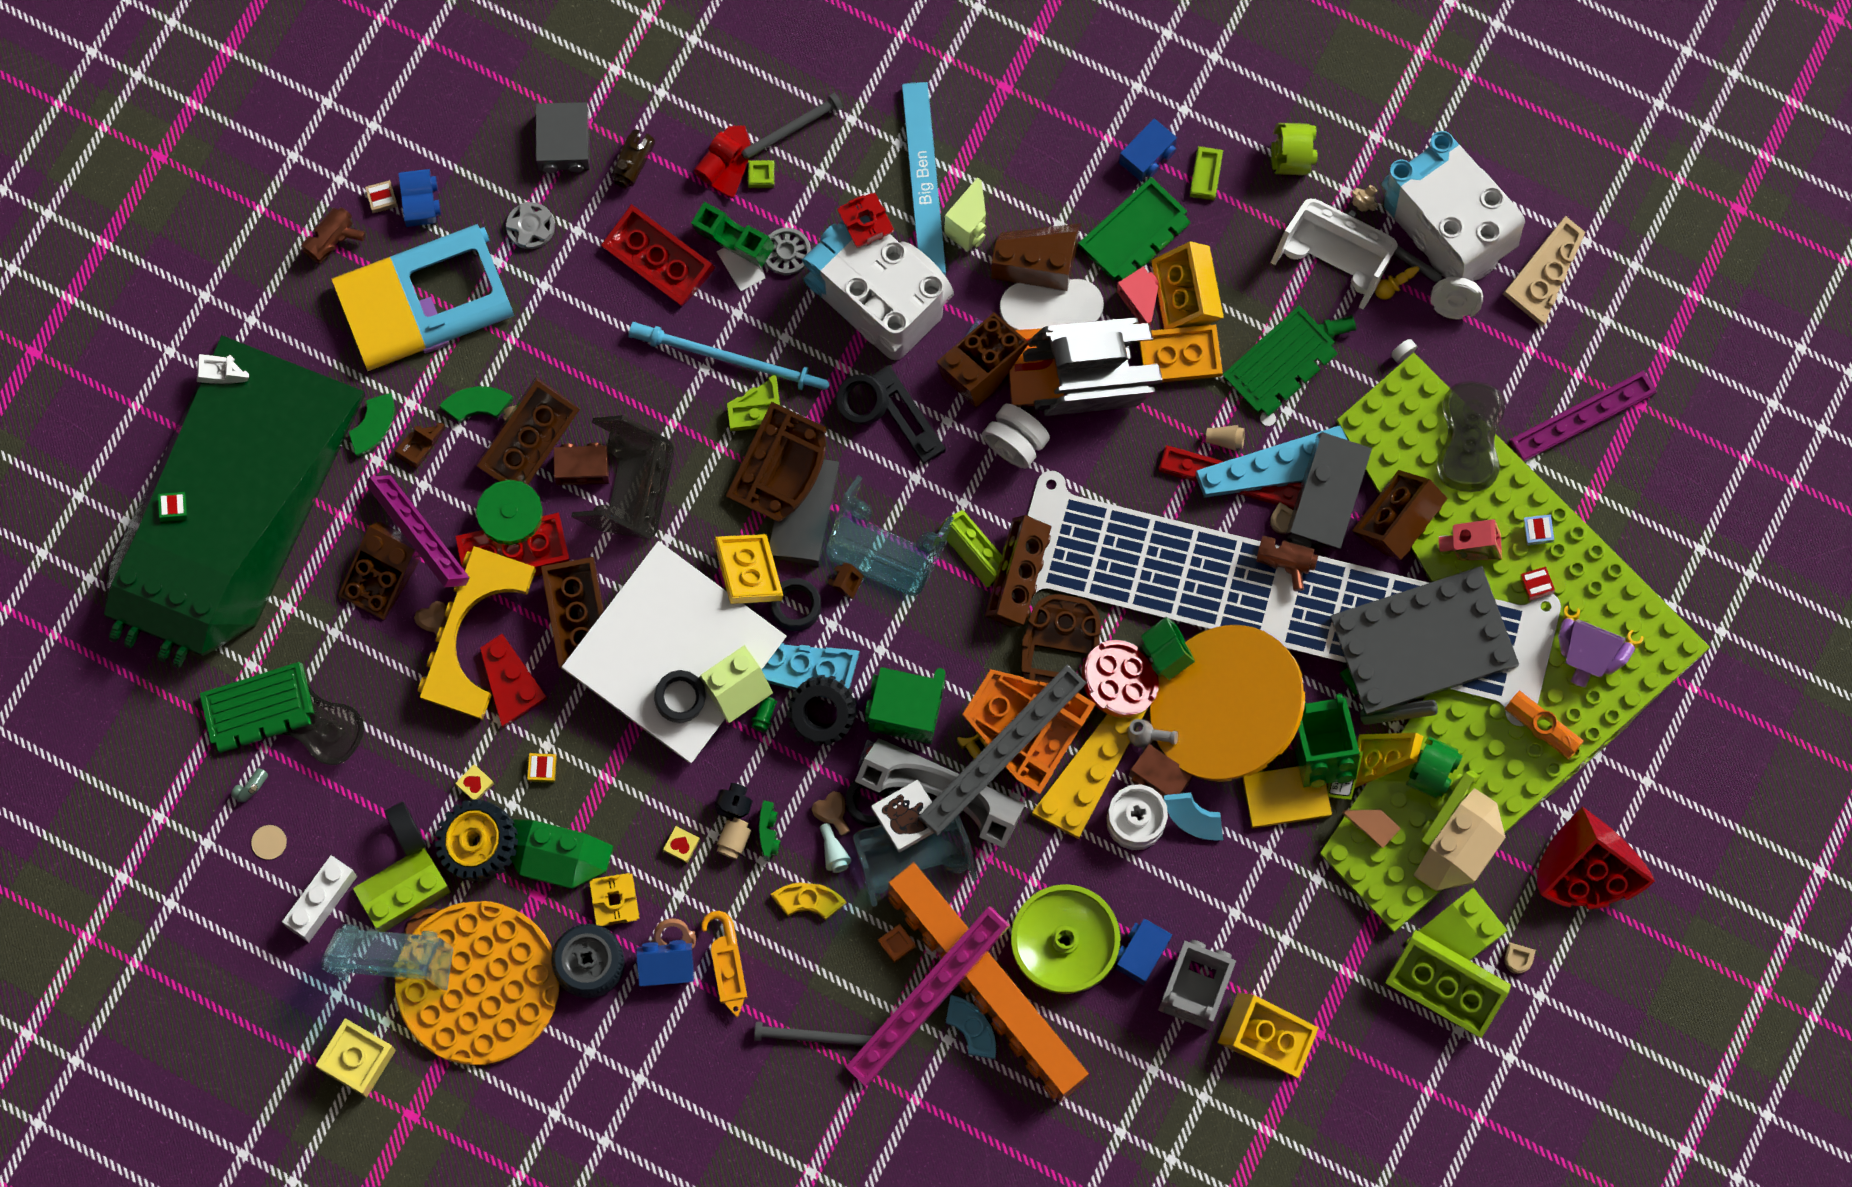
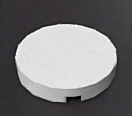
M1451 277L1438 281L1433 286L1430 301L1435 306V311L1442 316L1451 319H1463V316L1469 315L1471 317L1481 310L1483 293L1481 288L1471 280Z

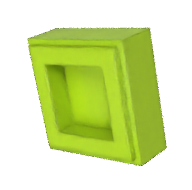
M774 160L748 161L749 188H774Z

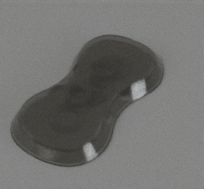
M1475 381L1461 382L1452 386L1444 397L1443 411L1447 421L1448 436L1438 458L1437 470L1440 479L1448 487L1459 491L1476 492L1489 488L1499 474V460L1495 450L1494 439L1497 427L1504 415L1505 402L1501 392L1490 384Z
M308 685L314 714L309 715L311 725L292 730L289 722H287L288 732L282 734L294 737L303 743L311 755L319 762L327 765L341 764L352 756L362 740L364 734L363 719L354 708L348 705L328 702L320 698Z

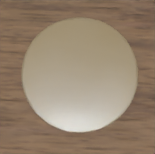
M266 825L254 833L251 845L254 853L260 858L274 859L283 853L287 840L285 833L279 827Z

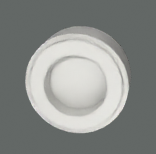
M1408 339L1396 347L1391 356L1399 363L1409 357L1417 349V346L1412 339Z

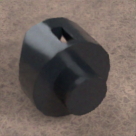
M731 783L728 790H718L715 799L717 814L731 820L733 818L741 819L748 815L753 803L750 798L746 797L748 788L737 783Z

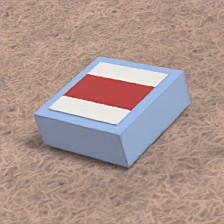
M1551 515L1524 517L1527 545L1554 543Z

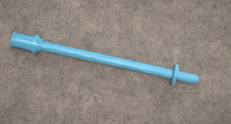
M633 321L629 330L630 338L649 342L650 346L656 347L657 345L665 344L770 375H776L777 377L798 382L799 390H802L804 385L823 390L829 387L828 380L808 375L807 367H804L802 372L794 371L668 335L659 326L653 328Z

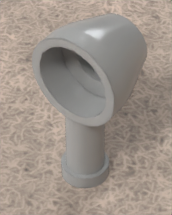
M1135 719L1129 725L1128 738L1137 747L1148 746L1153 740L1170 742L1176 745L1178 731L1155 730L1148 721ZM1139 726H1142V727H1143V729H1142L1141 731H1139V732H1136V731H1135V729H1136L1137 727H1139Z

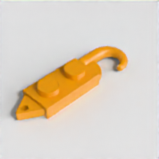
M713 911L703 918L701 927L702 931L706 932L708 923L713 919H718L723 924L725 936L716 939L712 943L711 953L721 1004L724 1003L738 1018L744 1000L748 999L734 923L727 913Z

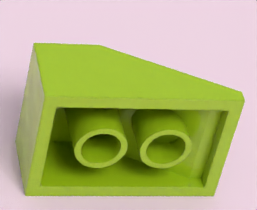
M1472 888L1418 931L1471 961L1499 940L1508 930L1477 891Z

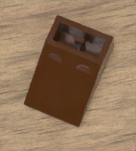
M993 313L936 362L942 378L976 408L996 391L1028 346V341L996 313Z
M382 522L369 525L338 596L385 620L414 572L421 556L403 533Z

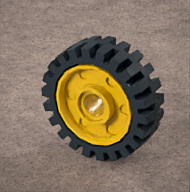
M472 799V802L466 800L462 802V806L457 804L452 807L454 811H448L444 815L447 819L446 821H440L441 831L437 830L435 835L439 838V841H435V847L439 849L436 853L438 858L442 860V865L454 875L472 882H484L486 878H496V873L502 874L505 871L503 867L505 865L510 866L512 863L509 859L510 856L515 857L517 852L514 846L518 845V839L515 838L518 832L513 827L515 825L514 821L503 809L484 800ZM480 835L479 843L473 846L474 839Z

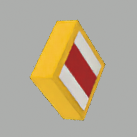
M529 753L528 782L555 783L556 754Z

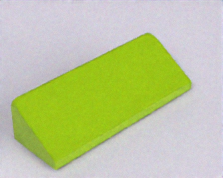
M964 510L946 518L939 527V532L987 588L992 586L995 582L1002 557L1000 552Z

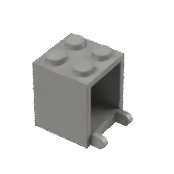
M1196 940L1184 941L1158 1011L1209 1030L1214 1022L1236 960L1231 959L1232 955L1225 951L1216 950V952L1205 949L1206 945ZM1191 960L1217 970L1214 979L1188 970Z

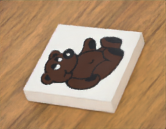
M918 780L871 806L872 811L899 853L933 834L918 819V816L932 803Z

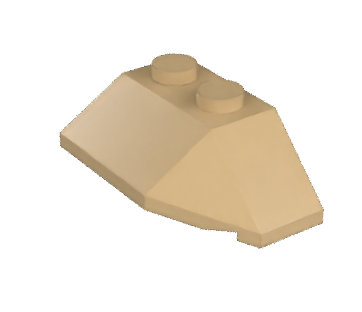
M1474 788L1460 803L1432 843L1416 870L1414 877L1435 891L1475 883L1505 840L1498 804Z

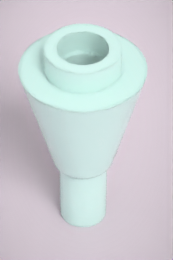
M830 824L821 825L820 830L825 841L826 869L834 873L842 872L848 868L852 860L834 837Z

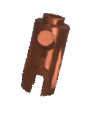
M332 208L321 223L313 229L316 237L308 236L300 247L309 258L317 263H321L336 249L335 245L338 242H342L346 238L363 242L366 232L350 228L353 224L350 220L352 215L344 208Z
M1262 536L1257 554V562L1264 563L1275 569L1278 567L1285 568V571L1291 574L1293 591L1297 592L1304 590L1302 573L1308 574L1309 570L1315 571L1318 555L1314 554L1315 549L1293 544L1285 540L1282 541V545L1279 548H1276L1275 538Z

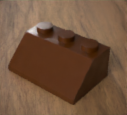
M1398 470L1352 532L1383 554L1402 560L1410 551L1414 542L1425 531L1433 517L1441 510L1442 505L1448 498L1430 479Z

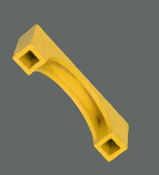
M474 546L472 552L467 551L462 565L466 567L465 572L470 578L466 586L454 587V591L457 592L455 600L448 603L445 611V617H448L445 627L441 626L436 637V642H439L436 653L431 652L427 667H430L427 678L422 677L418 692L421 693L420 698L424 701L483 720L492 695L473 684L461 669L456 652V639L459 627L469 610L478 602L491 595L505 592L527 595L536 569L534 566Z

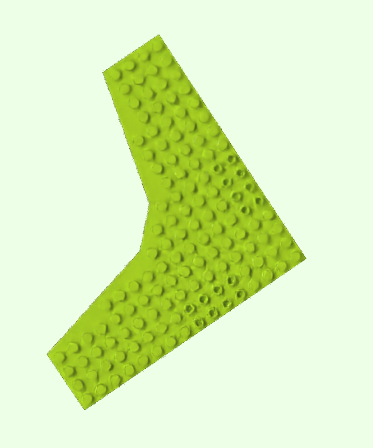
M1414 352L1337 419V424L1341 425L1348 441L1372 448L1365 471H1367L1378 494L1383 491L1396 472L1401 470L1430 479L1448 498L1442 505L1441 510L1427 525L1425 531L1411 546L1415 557L1421 563L1430 582L1482 566L1494 599L1517 605H1526L1531 601L1528 600L1520 575L1539 568H1547L1555 588L1554 595L1560 601L1561 610L1538 705L1545 711L1552 712L1559 722L1584 742L1568 760L1544 740L1536 738L1526 726L1512 724L1506 717L1504 706L1496 700L1453 689H1447L1426 696L1423 701L1435 700L1438 705V713L1434 716L1411 718L1401 733H1418L1422 735L1423 740L1420 750H1424L1426 746L1424 742L1430 736L1458 749V753L1463 755L1458 768L1448 775V778L1452 779L1446 794L1435 799L1407 786L1406 782L1410 779L1409 774L1414 763L1370 781L1349 810H1382L1401 829L1384 848H1379L1361 829H1357L1344 817L1320 852L1323 859L1393 933H1396L1442 891L1433 890L1415 878L1414 874L1430 848L1429 845L1421 841L1425 836L1422 830L1429 819L1434 821L1438 816L1439 811L1436 808L1444 796L1449 798L1454 791L1451 785L1459 773L1464 775L1465 772L1473 770L1481 775L1476 784L1474 782L1468 789L1469 793L1475 788L1498 804L1505 834L1550 795L1552 796L1623 732L1656 697L1710 649V646ZM1551 515L1554 543L1527 545L1524 517ZM1495 519L1501 533L1502 559L1458 560L1454 551L1440 552L1439 536L1453 535V525ZM1544 601L1541 603V609L1549 611L1551 604ZM1569 606V615H1575L1579 608V620L1626 638L1630 630H1634L1630 636L1631 639L1639 641L1641 636H1643V641L1635 649L1627 664L1613 674H1603L1602 677L1591 674L1586 687L1576 685L1571 682L1576 667L1566 664L1567 658L1561 654L1558 639L1562 621L1564 620V608ZM1539 720L1537 722L1541 730L1547 731L1551 729V724L1547 720Z

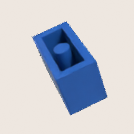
M1154 118L1120 153L1119 164L1142 182L1147 176L1150 178L1158 171L1159 164L1164 158L1169 160L1177 150L1175 148L1177 137Z
M1145 918L1140 925L1138 923L1134 924L1128 935L1132 939L1127 948L1124 946L1120 948L1116 959L1118 961L1116 970L1143 986L1172 937L1171 933Z
M675 940L669 942V945L658 946L656 942L642 944V947H637L639 986L694 982L692 943H686L684 940Z

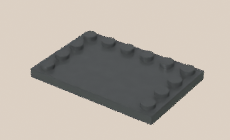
M1482 566L1330 616L1366 716L1519 666Z

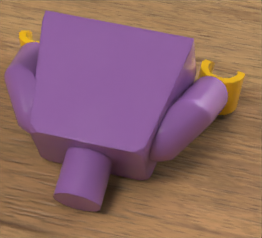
M1569 606L1564 608V620L1562 621L1558 639L1561 654L1567 658L1566 664L1576 667L1571 682L1576 685L1586 687L1591 674L1602 677L1603 674H1613L1627 664L1635 649L1643 641V636H1641L1639 641L1631 639L1630 636L1634 630H1630L1626 638L1579 620V608L1575 615L1568 614Z

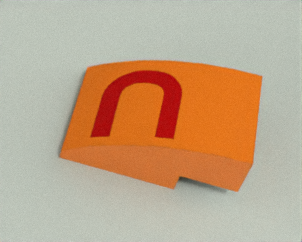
M1041 329L1015 331L1028 341ZM1028 345L1024 351H1026L1028 348H1037V346L1029 347ZM1021 354L1008 373L1012 405L1017 407L1034 406L1035 400L1064 396V393H1054V390L1060 386L1055 359L1024 362L1023 354Z

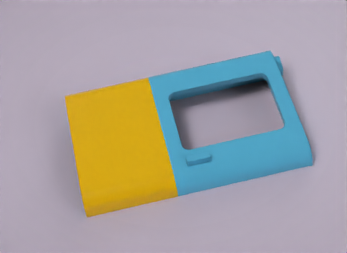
M478 224L331 278L367 371L514 316L486 245L490 240L485 227L479 228ZM476 250L492 286V293L434 316H425L410 280V274L468 251Z

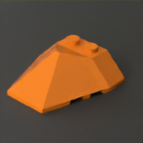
M990 669L962 715L984 742L989 745L1048 683L1032 681L1021 676ZM1077 693L1008 763L1006 768L1014 778L1040 795L1079 729L1094 708L1095 703Z

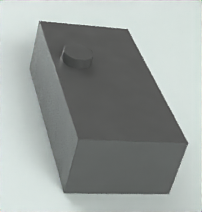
M1324 432L1316 436L1286 535L1300 536L1308 539L1313 544L1334 551L1341 549L1372 448Z

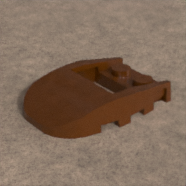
M1060 594L1046 596L1037 602L1032 610L1029 625L1023 637L1022 677L1024 679L1049 684L1059 673L1031 668L1035 646L1088 655L1095 647L1100 645L1101 620L1094 605L1082 598ZM1084 687L1078 692L1084 697L1087 695Z

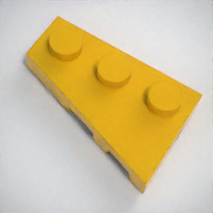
M1418 733L1359 734L1357 744L1359 751L1363 752L1355 788L1416 763L1423 736Z

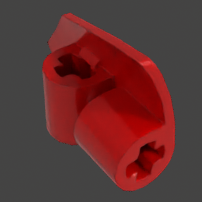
M728 126L724 132L720 131L711 142L707 154L693 170L699 179L730 198L735 197L750 159H744L741 154L743 149L751 145L746 127Z

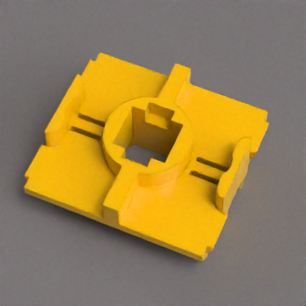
M625 873L596 878L590 881L596 925L607 926L640 919L633 874ZM619 894L621 904L610 906L609 896Z

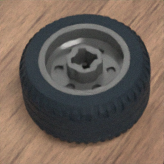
M581 924L570 928L559 937L552 951L551 964L557 981L567 992L577 997L595 998L606 994L619 982L624 970V954L619 941L609 930L599 925ZM591 957H592V960H593L592 964H591V963H585V965H584L583 960H584V959H586V960H587V959H591Z

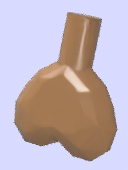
M435 601L429 608H422L416 611L414 616L416 624L426 631L435 632L437 636L439 628L441 626L444 627L448 617H445L447 606L444 602Z
M833 791L827 795L825 800H818L813 803L812 812L814 817L822 822L834 824L841 836L850 832V829L843 820L845 798L841 793Z

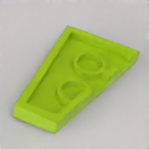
M1473 770L1465 772L1464 775L1458 774L1451 785L1454 791L1449 798L1444 796L1436 808L1439 811L1438 816L1434 821L1429 819L1424 826L1422 833L1425 836L1421 840L1429 846L1432 845L1453 815L1454 810L1468 796V789L1473 782L1476 784L1481 775Z

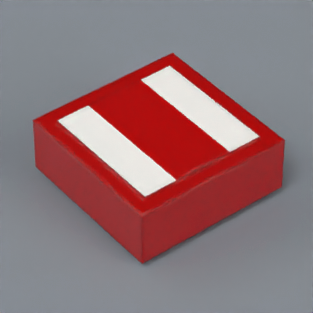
M1546 567L1520 575L1529 601L1555 593L1554 585Z

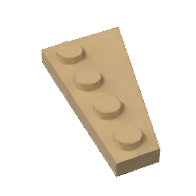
M1566 216L1559 222L1503 293L1505 297L1542 327L1547 322L1549 312L1557 299L1559 289L1568 274L1567 271L1570 264L1574 260L1585 235V231Z

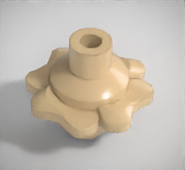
M1369 185L1366 190L1355 188L1351 192L1354 197L1353 205L1360 211L1367 212L1369 209L1374 211L1378 207L1374 198L1377 189L1372 185Z

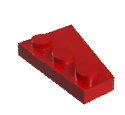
M500 634L480 648L502 728H505L547 700L546 695L503 634Z

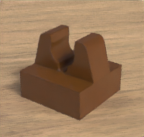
M844 562L842 566L835 567L834 570L838 575L835 580L829 579L828 583L844 597L853 599L864 575L852 564Z

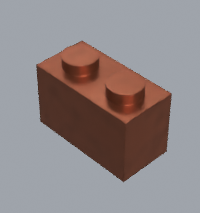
M594 442L588 443L586 446L576 447L575 444L568 443L562 444L560 447H554V478L556 485L609 483L607 445L602 446L601 443Z
M1148 744L1129 774L1132 777L1131 781L1135 785L1151 787L1163 799L1164 795L1183 793L1193 775L1179 768L1178 763L1150 744Z

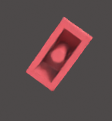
M1144 266L1118 282L1116 292L1134 317L1138 318V322L1140 324L1149 323L1151 327L1159 283L1152 272L1148 273Z

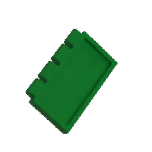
M1150 177L1078 243V247L1113 281L1117 278L1121 281L1137 271L1133 264L1142 268L1156 256L1155 251L1151 247L1160 252L1174 239L1170 230L1175 235H1179L1191 222L1186 217L1187 210Z
M1299 305L1222 375L1257 413L1263 411L1269 417L1282 405L1276 398L1278 395L1287 401L1301 388V385L1296 381L1298 377L1306 384L1321 370L1315 363L1317 360L1325 366L1338 353L1332 347L1335 345L1332 338Z
M301 662L200 693L210 742L213 745H217L220 753L238 748L237 738H239L242 746L263 740L262 730H264L267 738L288 732L287 722H289L292 730L311 725L309 715L314 714L304 667Z

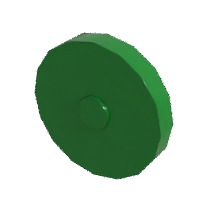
M505 480L493 484L484 491L478 500L476 514L481 530L489 539L498 544L514 545L525 542L536 533L542 522L543 509L540 497L532 487L521 481Z

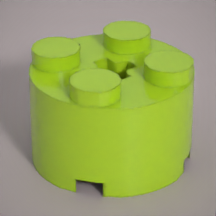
M1277 123L1273 134H1277L1276 142L1271 144L1272 168L1276 170L1275 174H1310L1311 165L1317 164L1318 157L1317 150H1313V141L1316 139V126L1301 123Z

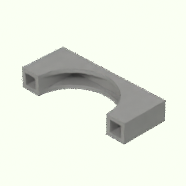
M878 738L864 758L855 782L880 793L883 789L905 787L918 780L925 792L939 796L959 774ZM986 786L963 811L972 817L978 825L980 838L1004 848L1018 823L1026 803Z

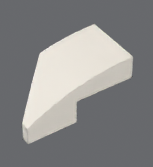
M199 354L197 382H247L249 374L246 371L243 372L234 363L235 359L231 355L226 358Z

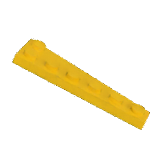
M1147 709L1141 714L1130 718H1120L1107 714L1035 807L1032 815L1079 839L1130 743L1128 738L1130 723L1135 719H1143Z

